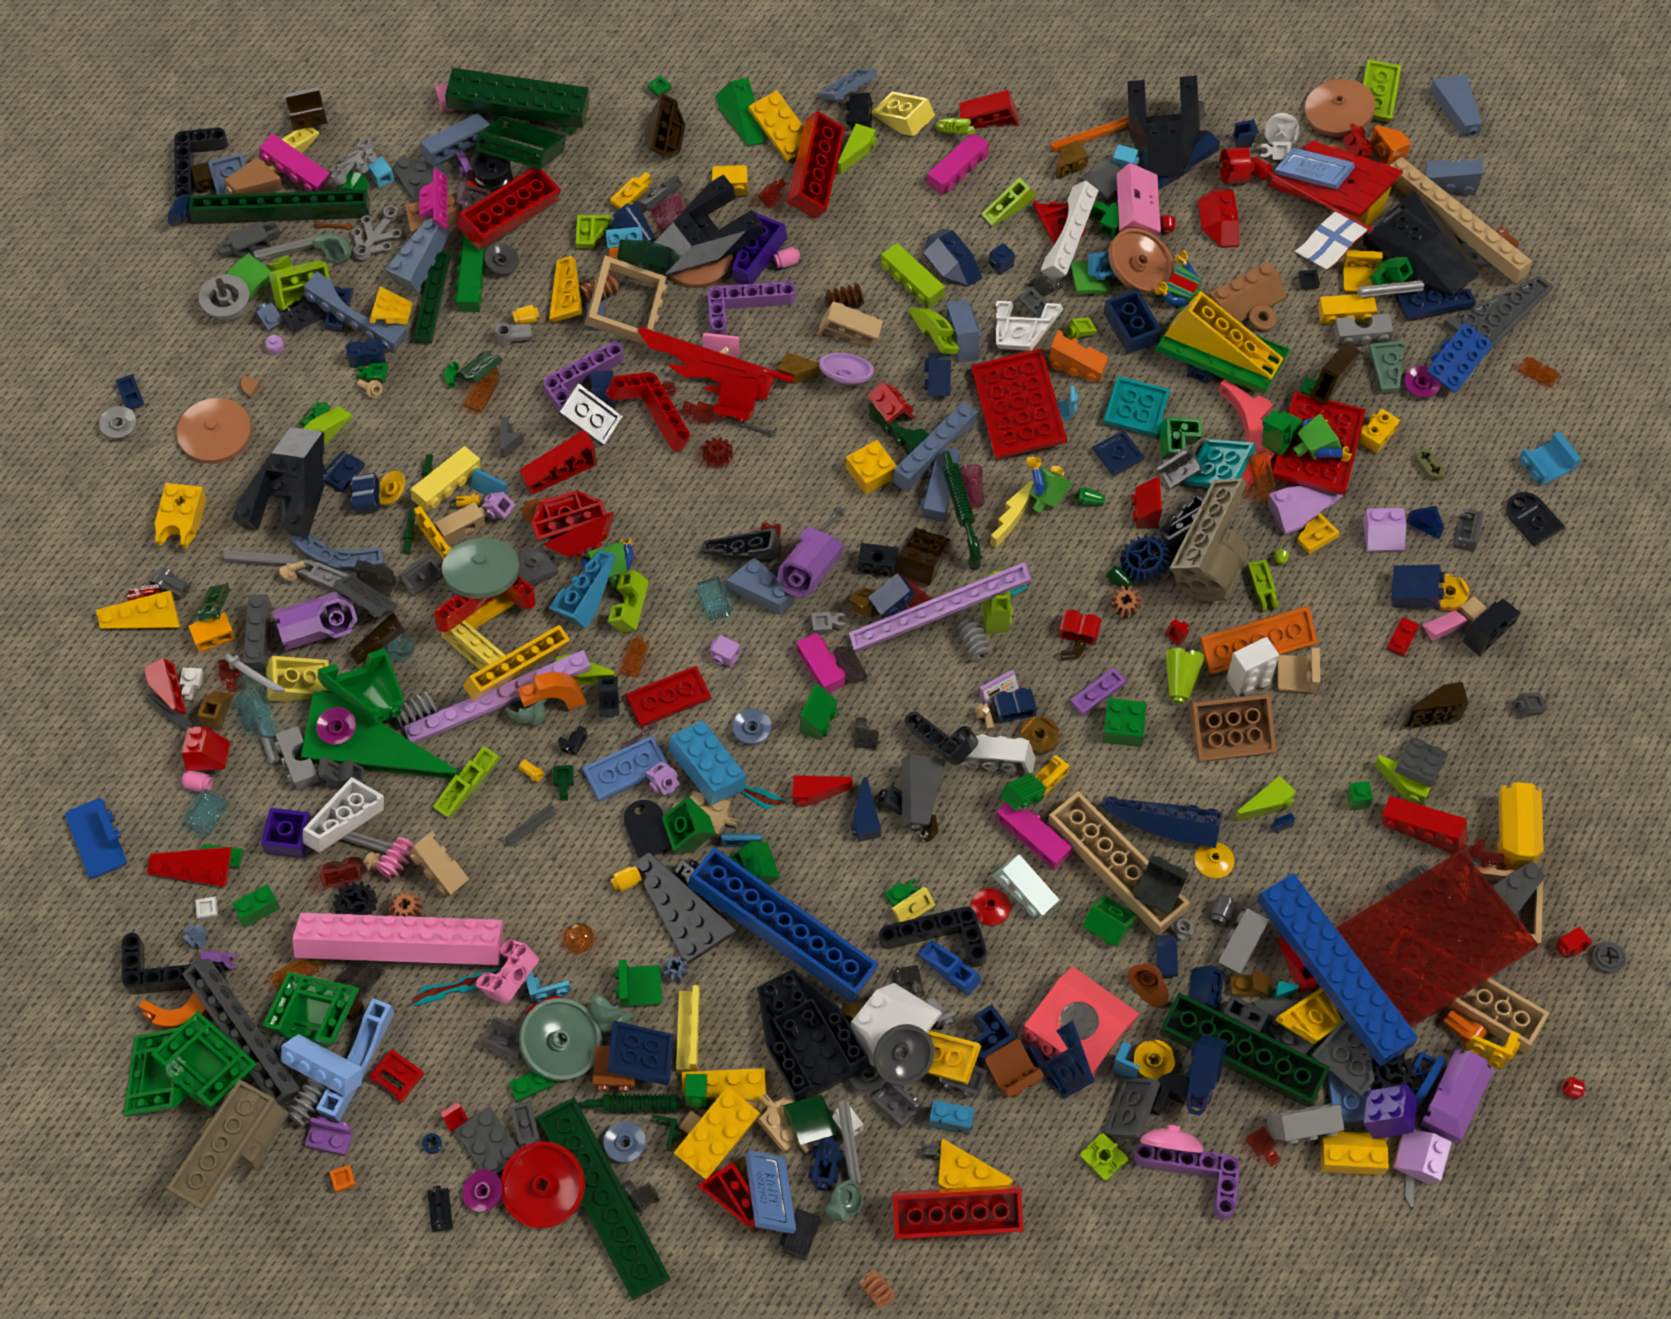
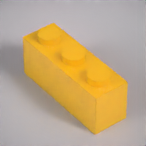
M1358 294L1320 297L1318 303V312L1321 324L1334 325L1336 318L1354 317L1355 322L1369 323L1371 315L1377 314V307L1374 296L1362 298Z

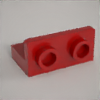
M1350 124L1352 131L1342 138L1347 152L1369 158L1373 155V152L1371 150L1372 145L1365 136L1366 131L1360 125Z

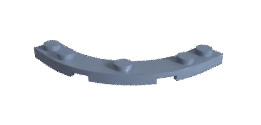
M281 498L283 520L285 519L291 499ZM288 532L293 543L303 554L313 561L331 568L365 570L384 567L381 547L363 550H335L316 537H313L311 533H309L307 538L294 536Z

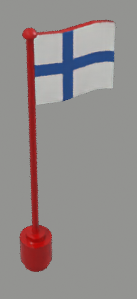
M1259 157L1250 158L1251 161H1254V171H1251V174L1262 180L1271 176L1334 211L1330 217L1320 224L1310 238L1295 250L1298 254L1328 270L1340 261L1358 239L1365 233L1372 232L1373 227L1371 225H1365L1273 174L1270 163Z

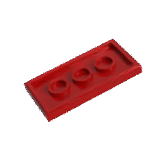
M696 665L625 694L640 728L712 699Z

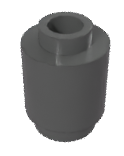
M1227 895L1217 897L1210 913V921L1213 924L1224 927L1226 923H1229L1236 907L1233 898Z

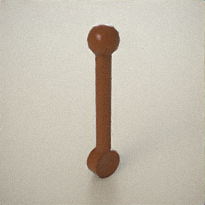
M321 221L315 223L317 228L323 226L345 228L346 230L352 229L351 223L346 225L322 223Z

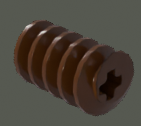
M855 283L853 287L850 284L847 285V289L841 286L840 291L834 288L833 293L830 289L826 290L825 302L827 310L833 301L844 306L847 303L849 308H851L852 302L858 306L859 300L864 305L863 292L858 283Z

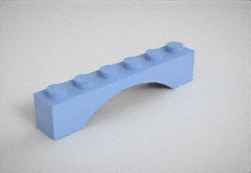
M372 998L363 1016L357 1038L347 1058L350 1062L363 1068L362 1078L395 1014L391 1005ZM327 1088L316 1108L320 1117H325L335 1123L341 1121L357 1088L346 1096Z

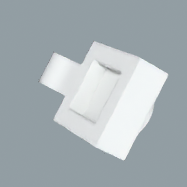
M183 667L179 684L183 688L182 695H184V700L192 701L194 689H200L203 677L202 669Z

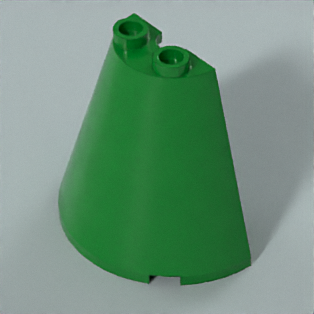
M385 649L368 653L364 667L337 675L339 669L335 664L318 669L317 677L323 687L373 719L376 723H381L391 717L396 718L402 713L401 708L405 700Z

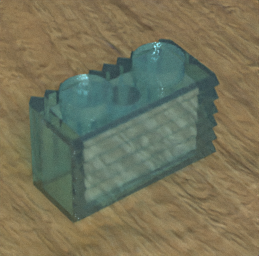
M719 576L696 582L697 591L708 621L730 616V608H733L730 597L726 598L725 592H727L724 581L720 582Z
M205 789L203 793H199L195 800V806L192 810H188L185 815L187 827L210 837V834L229 806L226 797L208 789Z

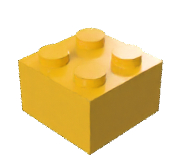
M878 440L846 456V469L866 495L893 480L894 469L897 465Z

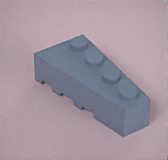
M428 216L385 270L395 283L419 294L422 289L420 287L422 282L426 281L428 277V270L431 266H434L436 262L435 257L441 252L450 234L446 229L439 226L432 217Z

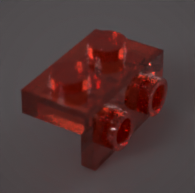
M1478 840L1473 842V845H1470L1469 857H1472V861L1481 863L1482 867H1493L1504 862V854L1484 852L1485 840Z

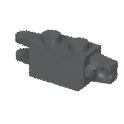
M271 220L262 224L259 221L227 234L228 239L217 245L222 257L235 254L237 258H243L248 253L252 255L255 250L271 247L270 241L279 237L281 232L278 228L276 229L277 224L275 221Z

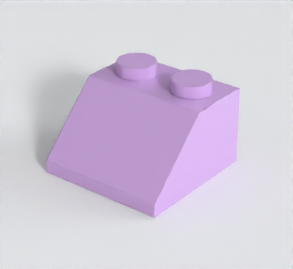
M1404 508L1366 509L1363 525L1367 552H1404L1406 539Z
M1414 1130L1413 1133L1401 1135L1392 1168L1428 1185L1439 1182L1443 1176L1452 1142L1434 1133Z

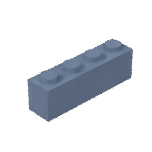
M478 113L420 141L421 155L432 166H435L455 156L456 152L465 151L475 146L478 133L490 124Z
M947 447L932 461L934 467L930 468L928 473L930 483H926L924 489L926 499H922L920 510H923V518L945 522L951 496L942 470L946 465L942 452L949 451L953 463L959 464L960 450Z

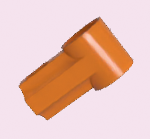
M1455 1008L1443 1021L1444 1025L1460 1036V1040L1466 1046L1473 1035L1484 1038L1487 1034L1484 1026L1476 1021L1471 1022Z

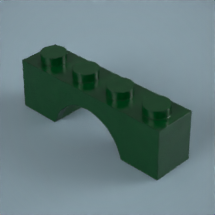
M873 403L869 405L870 419L875 423L877 422L885 434L892 436L894 442L898 446H902L907 455L929 436L923 428L918 430L903 428L897 423L896 419L889 424Z

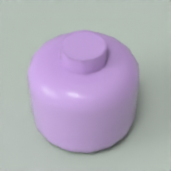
M272 335L266 339V349L270 354L277 355L282 353L285 346L280 336Z

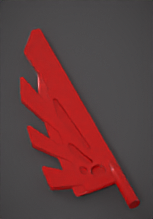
M640 327L638 331L651 350L672 354L687 365L668 364L671 369L684 378H709L721 384L722 377L728 374L758 381L756 401L759 398L767 399L774 378L791 384L794 380L793 376L644 327ZM721 385L705 386L704 388L711 393L719 395Z

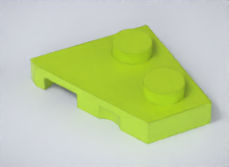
M577 215L576 248H594L608 228L609 221H612L611 215Z

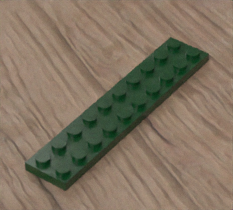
M575 1097L537 1116L549 1142L565 1147L579 1160L585 1176V1192L581 1203L632 1301L671 1281Z

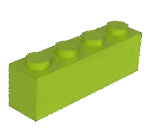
M898 243L881 254L882 268L885 271H889L897 282H901L909 293H913L921 304L930 308L945 297V286Z

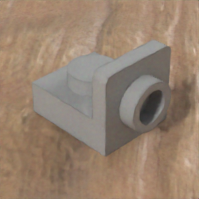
M935 998L927 1001L929 1005L942 1013L934 1024L936 1029L940 1027L948 1028L954 1023L953 1021L956 1018L955 1011L945 1014L941 1003H937Z

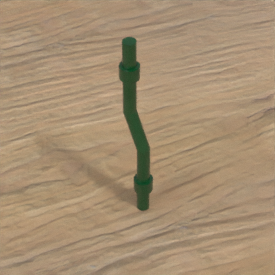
M426 454L425 464L421 472L422 479L433 471V455ZM416 503L413 504L408 512L407 526L403 533V554L406 555L410 554L411 544L415 537L413 530L416 517L414 509L418 507Z

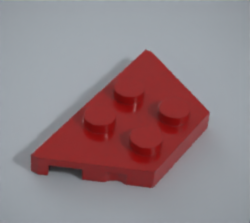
M1035 200L1033 201V207L1054 246L1065 226L1069 204L1050 201L1049 204H1042ZM1084 228V230H1083V233H1082V235H1081V238L1085 235V232H1086V229H1085V228Z

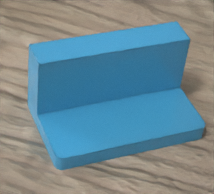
M1123 1042L1117 1054L1112 1073L1122 1078H1137L1140 1066L1127 1060L1131 1044Z

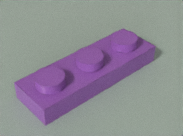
M1113 667L1070 700V704L1083 717L1123 687L1127 680Z

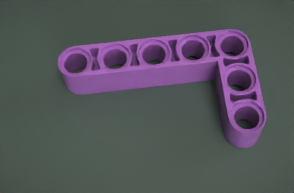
M786 281L715 286L710 288L708 291L711 334H727L725 309L789 305L794 303L796 300L795 285L792 282Z
M618 342L609 343L544 379L545 394L558 412L570 395V390L574 389L578 383L582 385L591 380V372L608 371L623 362L624 353L622 345Z
M1143 1143L1137 1146L1134 1160L1139 1166L1217 1178L1214 1214L1220 1220H1228L1232 1217L1236 1208L1239 1161L1236 1157L1206 1151L1189 1152L1167 1149ZM1145 1151L1150 1155V1157L1143 1158L1140 1156L1139 1152ZM1166 1154L1171 1160L1163 1161L1160 1155ZM1189 1158L1192 1164L1186 1165L1181 1159ZM1209 1161L1213 1167L1207 1168L1202 1162ZM1230 1164L1234 1170L1227 1171L1224 1165ZM1222 1185H1229L1232 1191L1227 1192L1223 1190ZM1220 1205H1227L1230 1211L1223 1212L1220 1209Z

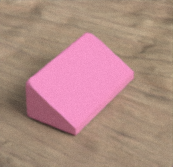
M703 333L702 347L717 352L727 347L730 350L729 356L738 357L740 341L738 336Z
M1454 610L1424 624L1422 627L1431 640L1435 641L1465 627L1467 619Z

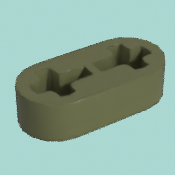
M1419 450L1416 456L1417 465L1429 480L1439 481L1444 473L1443 466L1430 450Z

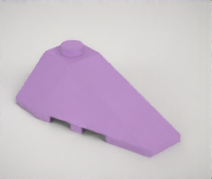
M1304 485L1289 487L1269 494L1268 510L1286 535L1302 529L1309 520L1315 519L1322 510L1329 508L1343 495Z

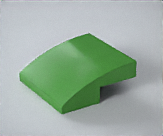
M248 253L226 275L241 278L249 288V299H252L261 285L265 287L270 281L269 272H272V270Z
M1088 261L1071 262L1070 271L1076 295L1093 293V296L1111 294L1107 276L1106 279L1098 280L1096 276L1088 275Z

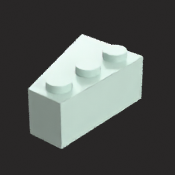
M1020 854L1007 861L992 875L1033 917L1039 918L1043 916L1059 901L1057 896Z

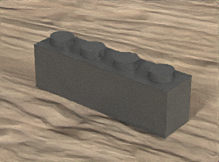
M268 594L248 595L243 664L257 673H266L265 665L268 662L272 609Z

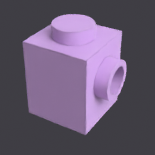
M722 635L710 645L711 658L719 665L724 664L732 668L741 654L740 644Z

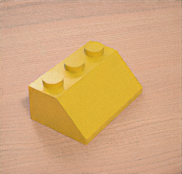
M1337 1131L1335 1136L1325 1137L1324 1134L1320 1135L1321 1172L1385 1175L1389 1169L1388 1147L1385 1138L1373 1139L1370 1133Z

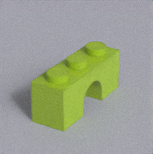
M636 570L620 573L616 589L623 595L624 603L612 605L608 623L621 633L637 630L649 581Z

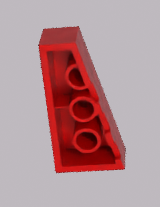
M584 429L528 465H525L519 471L521 480L529 494L534 495L597 466L595 446Z
M1389 796L1381 815L1382 825L1388 829L1399 831L1458 857L1461 856L1468 838L1467 818Z

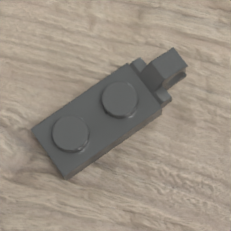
M674 175L668 181H662L637 199L636 202L644 209H652L658 202L669 197V194L675 190L677 191L683 184L679 176Z
M528 1101L510 1106L519 1146L522 1148L528 1144L540 1142L531 1102Z

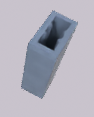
M1467 75L1433 79L1430 92L1460 135H1478L1482 122Z

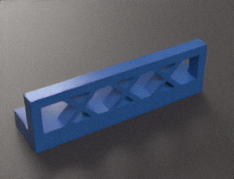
M1421 1052L1414 1064L1416 1068L1413 1072L1415 1073L1416 1069H1418L1419 1073H1416V1077L1420 1076L1422 1081L1421 1087L1412 1088L1409 1086L1413 1094L1418 1091L1415 1096L1417 1099L1416 1112L1447 1060L1440 1055L1436 1060L1428 1054ZM1422 1059L1433 1064L1431 1070L1422 1072L1420 1066Z

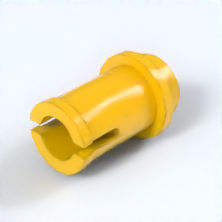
M473 493V495L456 496L457 508L466 507L474 502L477 506H480V495H476V493Z
M524 759L519 765L518 769L531 777L532 781L539 782L544 776L542 768H537L527 759Z

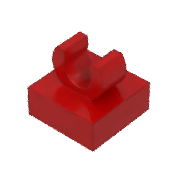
M1175 619L1171 621L1165 635L1177 646H1180L1184 643L1189 633L1188 628L1190 625L1185 621L1180 623Z
M458 1102L452 1103L446 1110H441L440 1115L450 1131L468 1121Z

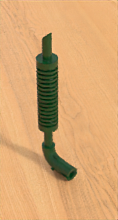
M943 451L942 454L946 465L942 470L960 526L965 527L968 536L967 543L970 553L968 565H970L969 568L971 570H978L983 556H981L978 537L975 536L972 524L975 522L959 465L952 462L949 451Z
M604 1094L603 1099H586L580 1105V1108L603 1107L604 1113H610L611 1111L612 1113H615V1111L616 1113H619V1111L623 1113V1110L625 1113H627V1110H629V1113L632 1110L633 1113L636 1110L637 1113H640V1110L644 1113V1110L645 1112H648V1110L650 1112L652 1110L654 1112L657 1110L658 1112H661V1110L662 1112H665V1110L666 1112H669V1110L677 1112L678 1107L690 1106H686L685 1099H678L677 1094H671V1096L669 1094L666 1096L665 1094H662V1096L661 1094H658V1096L657 1094H654V1096L652 1094L650 1096L648 1094L645 1096L644 1094H641V1096L640 1094H637V1096L636 1094H633V1096L632 1094H629V1096L627 1094L625 1096L623 1094L620 1096L619 1094H616V1096L615 1094H612V1096L611 1094ZM707 1097V1106H701L699 1109H705L707 1112L715 1101Z

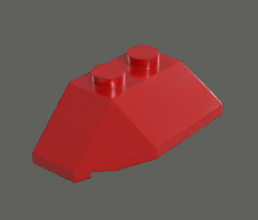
M1230 188L1212 189L1198 199L1197 202L1202 231L1211 240L1216 242L1220 248L1239 247V218L1234 191Z
M575 490L541 501L531 521V526L537 541L551 540L607 513L602 500Z
M613 511L547 541L544 545L568 557L575 554L579 557L587 553L586 549L590 547L592 550L601 547V542L608 538L614 513Z

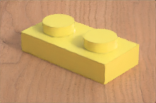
M923 887L891 909L897 921L902 922L917 918L935 906V903L928 889Z

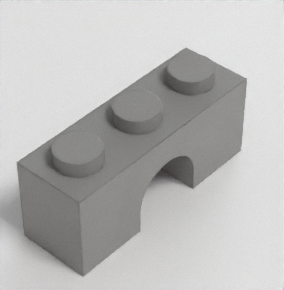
M1389 314L1371 315L1369 327L1367 328L1359 327L1355 323L1354 317L1336 318L1333 327L1337 346H1342L1344 343L1349 345L1384 343L1391 341L1394 332Z
M295 726L275 734L278 740L274 742L278 753L282 752L284 758H281L284 769L289 768L291 773L287 775L291 786L295 785L297 791L320 783L311 758L304 761L295 760L296 756L302 752L304 743L299 727Z

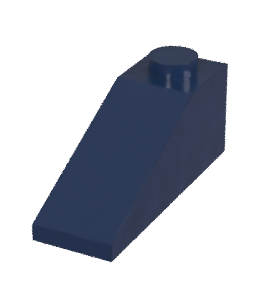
M863 777L853 816V824L850 825L852 836H856L858 842L881 837V827L867 777Z

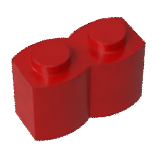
M1064 610L1058 636L1072 641L1082 639L1086 644L1096 645L1102 619L1094 614L1083 615L1076 610Z

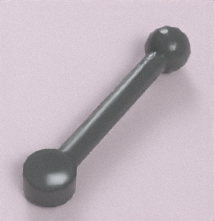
M739 422L741 428L747 427L767 433L770 436H775V431L766 430L746 422Z
M837 507L829 520L821 529L817 530L823 532L833 519L842 513L843 509Z

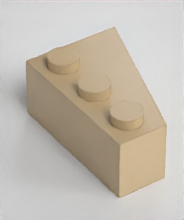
M833 301L821 320L817 336L822 337L823 334L834 336L833 339L839 340L841 337L851 339V343L873 347L878 340L883 321Z
M431 831L409 851L412 854L410 858L416 865L420 864L425 869L423 873L429 880L433 879L438 884L436 886L438 891L443 896L446 894L449 897L464 885L469 878L456 861L452 860L445 852L447 849L436 842L433 838L436 835Z

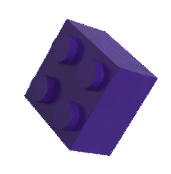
M270 808L261 842L265 854L305 858L307 845L303 843V829L312 820L310 813Z
M1404 1084L1368 1091L1364 1125L1373 1139L1413 1133L1417 1099L1409 1086Z

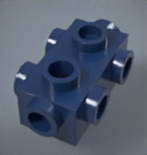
M832 1138L820 1139L819 1145H814L812 1158L816 1160L815 1165L810 1166L808 1178L812 1179V1185H815V1188L821 1191L833 1188V1183H838L840 1171H837L836 1167L837 1163H842L844 1151L840 1150V1143H837ZM825 1173L828 1175V1177L823 1178L820 1177V1175Z

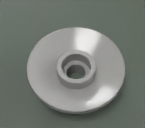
M116 406L102 414L99 420V427L105 436L118 439L129 435L135 429L137 420L131 409Z

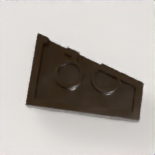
M394 612L350 651L357 664L364 661L368 653L378 651L405 632Z

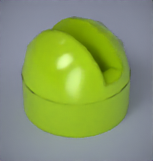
M1276 549L1273 556L1275 563L1278 565L1285 564L1290 554L1285 550Z

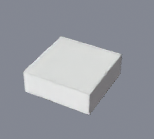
M216 897L195 900L198 921L218 917Z

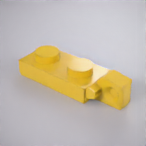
M644 172L639 178L632 177L610 198V204L617 209L627 203L632 205V201H636L648 189L652 181L651 175Z

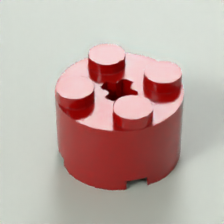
M1249 147L1223 149L1219 157V162H1222V167L1219 168L1223 183L1250 182L1251 171H1254L1255 166L1254 161L1250 159Z

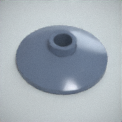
M750 708L743 710L733 721L734 735L745 744L761 743L771 733V720L765 712L759 709ZM754 727L756 730L749 731V728Z
M622 1121L612 1125L604 1137L606 1153L610 1158L621 1163L636 1160L643 1153L646 1145L643 1130L637 1124L629 1121ZM628 1141L629 1145L627 1147H623L621 1145L622 1142Z

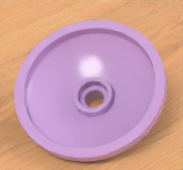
M848 353L827 354L821 358L819 364L821 371L828 378L843 385L864 383L871 379L874 373V368L870 362L862 357Z

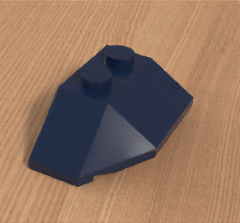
M941 229L927 237L923 255L943 279L963 284L965 287L982 279L974 255L953 230Z

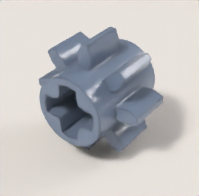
M189 924L183 930L186 934L183 940L192 949L195 946L201 949L207 943L205 937L208 936V933L201 925L197 924L194 927Z
M680 956L674 959L669 957L670 961L668 964H663L664 969H666L664 976H670L671 982L678 979L682 981V976L688 975V970L684 969L688 966L687 961L682 962Z

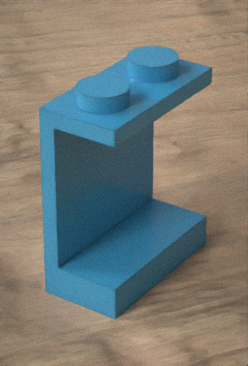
M1560 431L1553 434L1549 443L1531 452L1527 448L1523 449L1519 458L1522 466L1528 469L1532 479L1538 482L1540 486L1576 469L1581 461V457Z

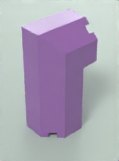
M809 526L800 536V539H802L801 543H797L795 549L779 567L777 576L779 583L782 582L784 585L783 590L798 598L803 597L805 594L809 595L815 590L842 556L844 543Z
M338 592L273 611L285 650L327 637L338 638L350 634L353 625L358 620L351 599L340 595Z
M1455 1050L1434 1093L1435 1096L1425 1111L1420 1126L1459 1145L1494 1068L1492 1065L1489 1068L1487 1066L1488 1061L1485 1058L1471 1051L1459 1054L1460 1050Z

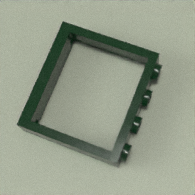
M502 116L478 133L476 151L541 170L564 152L566 135ZM507 136L513 139L544 147V149L540 150L520 143L509 141L500 137Z

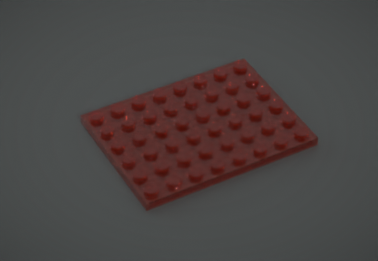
M1463 849L1336 928L1411 1028L1539 946Z

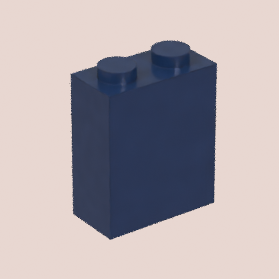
M1440 564L1394 565L1391 594L1394 608L1440 607L1441 600H1444L1442 583H1445V572H1442Z

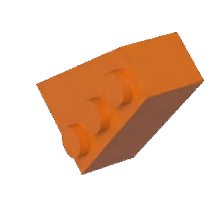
M1058 330L1051 345L1048 367L1056 371L1069 373L1074 377L1085 378L1089 382L1100 383L1107 367L1108 356L1090 346L1085 348L1079 345L1077 339L1073 338L1070 340L1062 335V331Z

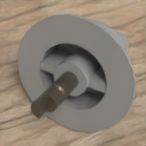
M219 275L208 280L202 286L199 292V303L202 309L209 315L224 322H230L239 317L246 309L250 297L249 288L237 276Z

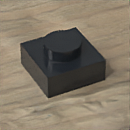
M1317 269L1299 271L1298 277L1301 290L1319 288L1320 282Z

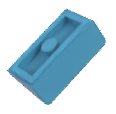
M477 468L473 470L470 484L471 489L486 496L496 492L508 494L505 482Z
M722 833L721 835L723 847H743L750 841L762 842L761 833Z

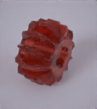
M721 436L718 440L714 437L712 441L706 440L705 446L702 447L703 459L706 460L708 466L713 464L714 468L717 465L723 468L724 463L729 465L730 459L733 458V446L729 444L728 439L723 441Z

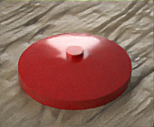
M535 1142L522 1147L508 1160L501 1176V1196L506 1209L517 1221L533 1228H551L567 1221L579 1208L585 1192V1176L579 1160L571 1151L552 1142Z

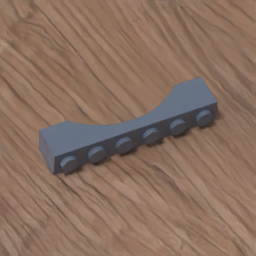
M316 272L304 286V296L310 302L317 303L324 311L334 314L338 320L350 324L356 331H361L368 339L382 340L385 350L394 352L406 338V328L398 323L386 324L385 319H376L375 323H370V317L361 315L348 307L339 298L332 281L319 272Z
M963 402L894 469L892 482L908 492L946 446L971 430L976 423L978 412Z

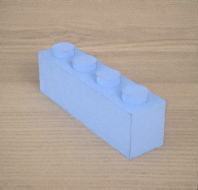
M298 1034L282 1045V1063L341 1095L346 1096L362 1085V1067Z

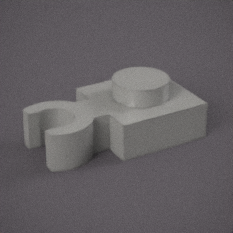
M830 612L811 613L813 634L816 632H832V627L838 629L845 628V622H838L839 619H844V613H837L835 616H831Z

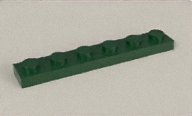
M449 251L438 253L435 257L436 262L434 266H431L428 270V277L413 338L416 343H433L451 260V252Z

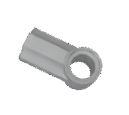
M502 322L496 326V341L501 346L509 345L512 341L532 340L530 323L510 325L509 323Z

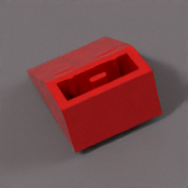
M1277 937V944L1293 981L1299 985L1298 992L1302 993L1320 987L1284 937Z

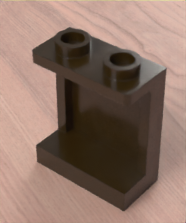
M319 87L285 94L293 131L328 123Z

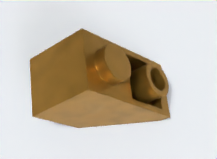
M1079 140L1063 146L1056 165V178L1067 176L1071 172L1082 170L1087 166L1089 155Z
M786 352L778 372L793 376L792 384H798L818 377L820 375V363Z
M214 690L203 699L197 715L202 726L221 730L233 694Z

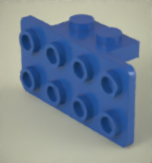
M1464 323L1450 340L1446 339L1440 346L1442 350L1440 352L1436 351L1431 357L1433 362L1430 364L1427 372L1451 392L1456 393L1493 344L1471 325Z
M102 798L85 803L65 813L89 878L94 879L127 864L119 841L122 838L118 827L114 828L112 823L115 821L111 810H107Z

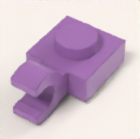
M208 949L201 951L200 959L210 958L212 962H224L225 966L230 969L237 968V965L232 964L230 959L231 957H239L238 953Z

